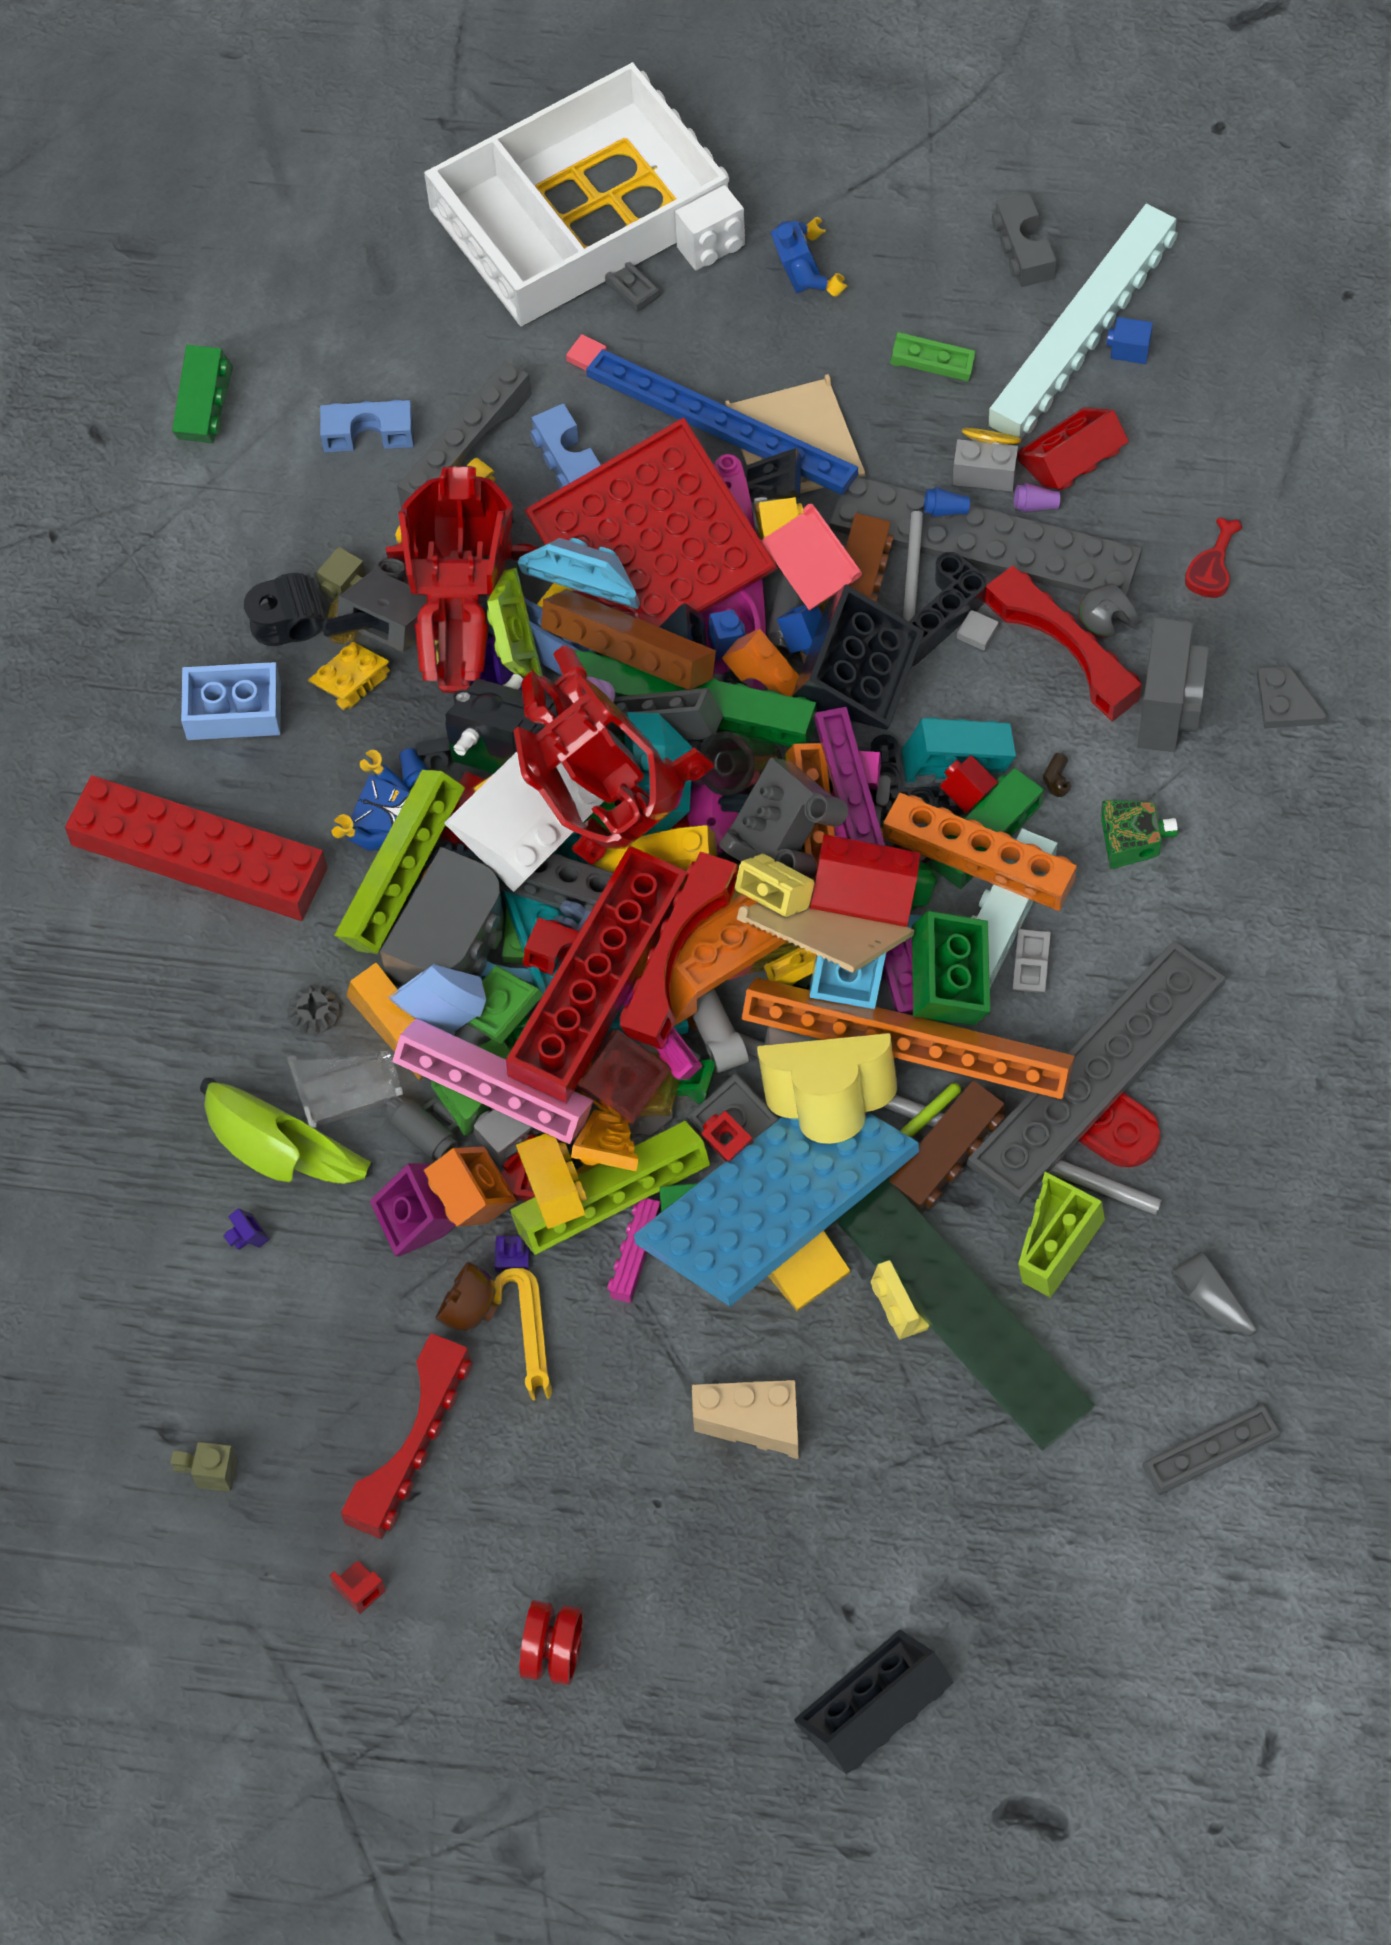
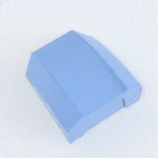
M435 964L428 967L388 997L397 1007L411 1017L424 1021L452 1035L476 1016L480 1017L486 1002L481 977Z

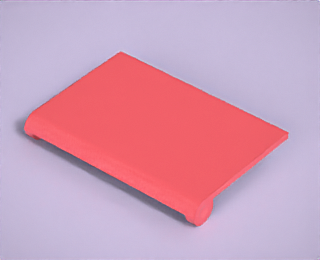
M813 504L806 505L803 508L802 514L761 540L772 559L809 611L835 595L845 584L850 585L862 576L860 569Z

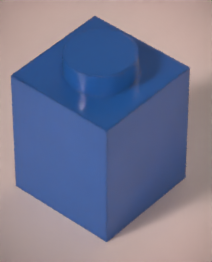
M1117 317L1115 329L1109 328L1106 346L1112 347L1111 359L1146 364L1153 322Z
M806 605L794 607L776 619L790 653L803 650L804 654H808L822 618L819 606L810 611Z

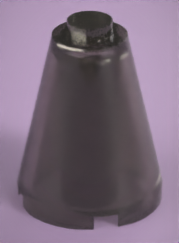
M731 731L715 733L705 740L700 749V752L715 765L714 768L702 777V780L716 794L736 795L756 784L771 757L782 759L779 748L771 742Z

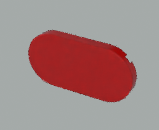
M1122 1093L1078 1141L1111 1164L1120 1167H1135L1144 1164L1156 1153L1160 1141V1130L1156 1117L1147 1108L1125 1093Z

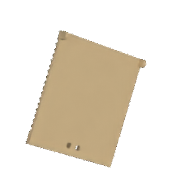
M829 374L824 375L822 380L731 404L729 400L725 401V406L857 466V477H865L864 468L831 387ZM741 448L746 465L763 460V458ZM801 476L800 494L824 488ZM766 497L767 500H771V499H774V500L782 499V498H768V497Z
M756 903L749 908L746 905L741 906L737 916V920L741 922H749L750 925L754 924L756 928L765 929L767 933L771 932L773 936L782 937L784 941L788 940L789 944L793 942L795 946L799 945L800 948H805L806 951L810 950L812 954L821 955L823 959L827 958L829 962L838 963L841 968L852 973L906 941L914 934V930L909 927L810 909V905L807 910L784 917L768 907Z

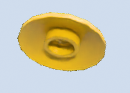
M976 428L961 429V432L973 441L1005 445L1021 443V438L1005 433Z

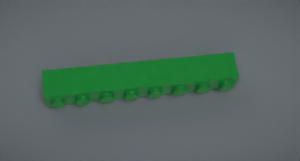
M574 650L587 673V677L590 676L609 682L615 690V697L687 690L616 659L601 656L592 651L582 652ZM715 678L694 688H709L723 715L717 729L719 732L792 747L793 744H807L811 741L816 726L814 716L817 713L816 702L810 701L805 697L794 698L780 695L773 690L762 691L749 688L740 683L720 682Z

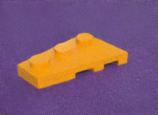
M593 1110L573 1144L571 1158L580 1159L582 1163L587 1165L604 1164L637 1171L638 1156L634 1154V1142L630 1141L631 1132L626 1116Z

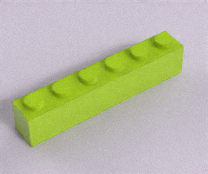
M422 770L336 930L335 937L356 951L378 954L444 829V823L449 819L463 793L464 786L443 771Z
M683 1121L635 1146L634 1154L638 1156L637 1171L599 1164L579 1174V1180L573 1182L580 1181L587 1200L581 1203L586 1215L547 1229L536 1197L510 1209L518 1235L524 1240L533 1254L536 1255L659 1192L661 1186H671L710 1166L703 1140L686 1121Z

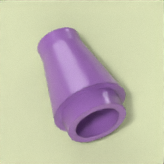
M1026 482L1023 485H1017L1015 488L1014 508L1021 510L1022 513L1048 509L1058 510L1059 491H1052Z

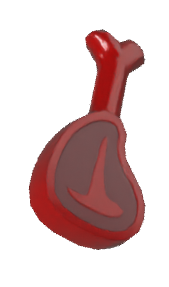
M1223 517L1217 518L1216 524L1220 528V534L1214 548L1201 552L1188 566L1185 574V585L1193 593L1204 597L1218 598L1223 596L1228 590L1230 577L1224 566L1225 552L1232 535L1242 529V524L1237 519L1228 521Z

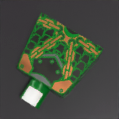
M1102 801L1100 817L1110 869L1156 858L1160 855L1161 838L1177 837L1178 835L1176 819L1158 820L1155 804L1152 802Z

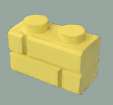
M760 854L741 862L734 888L736 891L782 916L788 917L796 912L799 913L807 910L814 888V880L778 861L775 862L773 858L765 854Z

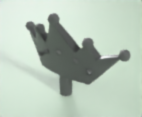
M670 1096L671 1100L667 1106L663 1105L662 1102H658L659 1111L643 1105L642 1108L645 1109L646 1122L637 1119L636 1122L639 1124V1128L630 1130L631 1134L635 1133L651 1137L659 1130L661 1132L666 1131L665 1125L673 1119V1100L675 1096Z

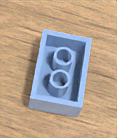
M276 662L182 667L181 722L187 740L280 735L281 680Z

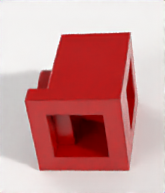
M726 1111L720 1116L715 1114L710 1117L703 1125L704 1131L701 1132L703 1139L725 1162H730L747 1145L754 1143L753 1138ZM724 1135H731L733 1137L728 1144L721 1143Z

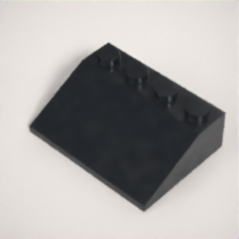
M845 584L827 602L792 697H805L810 701L816 702L817 712L847 707L850 721L887 730L892 722L924 631Z

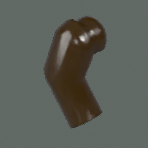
M1060 753L1053 755L1043 774V780L1049 792L1056 797L1065 796L1071 789L1070 781L1066 782V778L1062 776L1068 759Z

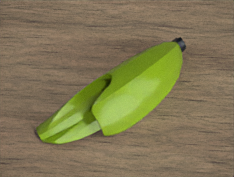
M204 1078L200 1091L205 1095L204 1107L211 1129L218 1140L235 1157L260 1174L276 1181L291 1182L295 1169L323 1181L345 1184L364 1180L372 1171V1162L279 1108L242 1089L225 1083H217L213 1078Z

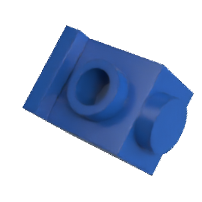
M734 609L712 613L709 617L707 638L711 649L716 650L715 660H721L734 642L746 635L744 624L742 621H739V617L735 614Z

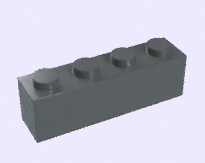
M709 688L618 696L614 698L613 702L625 715L626 712L659 713L686 741L714 738L723 717ZM614 722L608 724V730L625 736V732Z

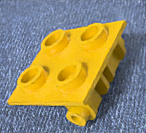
M352 642L345 646L326 665L321 666L308 681L337 697L336 704L342 710L346 708L351 709L361 699L360 696L365 697L367 695L364 687L368 691H372L373 687H376L387 678V673L390 671L387 667L389 661Z

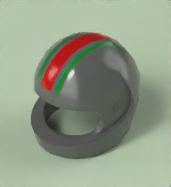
M1114 583L1090 590L1082 598L1079 605V618L1082 625L1095 636H1114L1115 630L1112 625V619H1118L1131 628H1135L1140 623L1139 616L1134 607Z

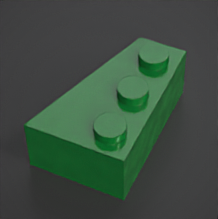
M186 344L172 432L178 440L213 444L215 435H218L220 432V416L233 370V365L221 348Z

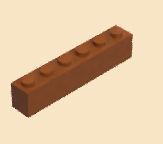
M564 590L543 599L541 629L687 690L694 689L713 679L716 650L569 590Z

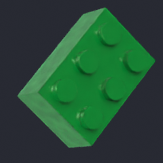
M927 911L912 925L914 930L912 936L913 1017L974 1026L990 1013L988 921Z

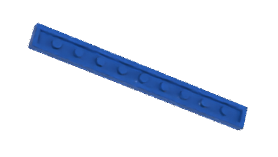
M602 349L586 368L587 377L679 420L684 417L688 424L763 459L796 448L801 454V476L841 495L846 492L858 476L857 466Z

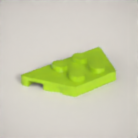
M517 568L505 570L487 601V618L489 624L494 629L496 654L501 658V662L514 674L520 675L523 679L532 670L538 676H543Z

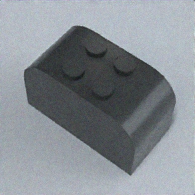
M443 847L439 849L380 951L385 974L394 985L402 987L433 964L475 976L483 973L487 964V955L491 948L496 949L501 941V930L504 924L499 882L495 873L482 863Z

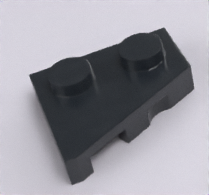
M796 448L743 466L750 497L800 498L801 454Z

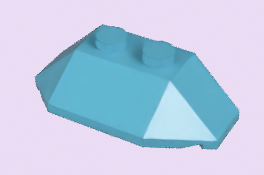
M559 538L521 556L518 560V565L523 574L638 609L640 606L636 591L619 557L608 548L599 547L597 550L587 547V544L579 539L570 538L568 541Z

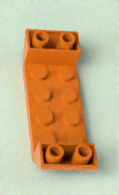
M743 894L731 900L728 906L717 911L700 924L687 939L678 955L672 974L671 1001L676 1019L674 1026L697 1012V999L788 942V940L784 941L782 937L773 936L771 932L767 933L765 929L756 928L754 924L750 925L749 922L744 923L737 920L739 908L743 905L749 908L758 903ZM647 963L645 964L639 976H643L647 967Z

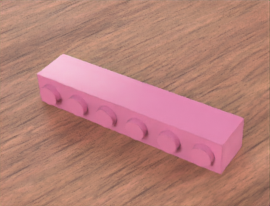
M417 1018L400 1034L392 1062L568 1144H571L582 1131L593 1103L592 1099L574 1091L566 1104L508 1077L506 1059Z

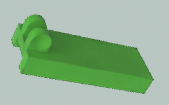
M897 332L890 363L894 366L902 365L969 381L975 351Z

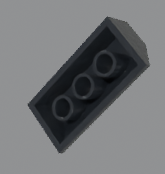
M899 1629L798 1715L794 1721L826 1759L847 1775L852 1770L861 1766L864 1760L878 1747L885 1745L891 1736L905 1724L913 1721L918 1713L928 1704L941 1697L944 1691L954 1682L934 1651Z

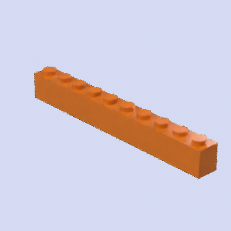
M758 977L747 988L741 1019L821 1040L890 1033L894 1058L1058 1099H1063L1069 1086L1075 1059L1074 1055L920 1017H913L912 1015L876 1006L875 1009L810 998V990Z

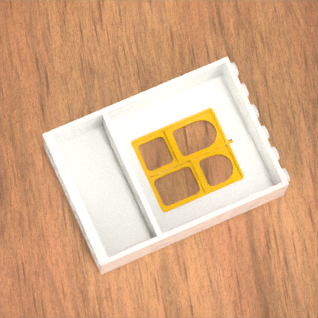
M633 62L424 172L430 210L521 327L605 282L606 273L611 272L613 274L625 268V263L627 262L636 265L677 243L675 210L723 185H726L728 188L729 182L726 170L722 166L718 167L713 161V156L707 147L703 148L699 144L694 131L691 128L687 129L679 113L667 105L662 92L653 88L647 74L644 71H639ZM616 155L631 157L637 164L635 175L604 193L598 192L584 175L587 169ZM567 180H573L587 196L588 201L565 214H561L545 196V192ZM640 187L657 189L663 196L661 206L642 218H637L621 199L623 195ZM605 205H611L626 223V226L590 246L584 245L570 228V224Z

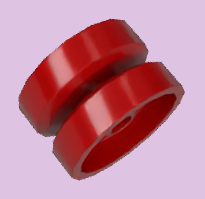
M538 1600L531 1602L522 1638L519 1663L520 1678L539 1680L544 1675L549 1660L548 1674L551 1682L571 1685L582 1645V1607L564 1605L559 1610L555 1621V1612L551 1602Z

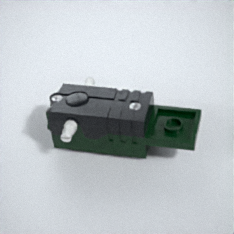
M513 674L511 679L503 685L477 678L466 690L463 689L454 693V706L445 714V725L453 762L494 774L517 752L514 729L521 727L536 735L545 727L543 724L532 722L524 714L522 691L518 690L523 680L520 675ZM547 698L545 700L546 707L557 717L558 714L554 700ZM613 733L625 745V736Z

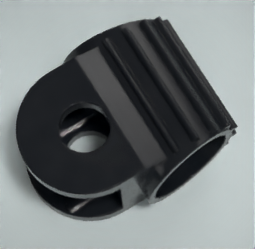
M303 573L283 574L273 580L259 583L249 590L244 599V609L250 620L251 633L263 645L279 646L290 642L308 640L320 633L322 629L321 622L325 620L314 579ZM267 598L268 602L260 605ZM275 626L276 630H270L267 627Z

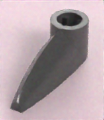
M1199 1252L1171 1271L1176 1284L1182 1292L1190 1296L1213 1318L1246 1335L1256 1332V1328L1231 1290L1203 1253Z

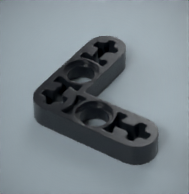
M886 734L878 735L871 742V752H880L881 755L880 774L890 772L896 777L890 785L889 800L892 801V805L898 794L902 793L907 796L914 795L919 798H925L928 800L929 805L934 807L935 797H939V807L950 810L956 816H960L964 812L957 804L956 806H950L949 796L940 786L902 788L898 741L893 736ZM883 745L887 746L889 750L888 762H882L881 746ZM874 794V807L876 805V794ZM886 806L883 809V820L886 819L890 811L886 809Z

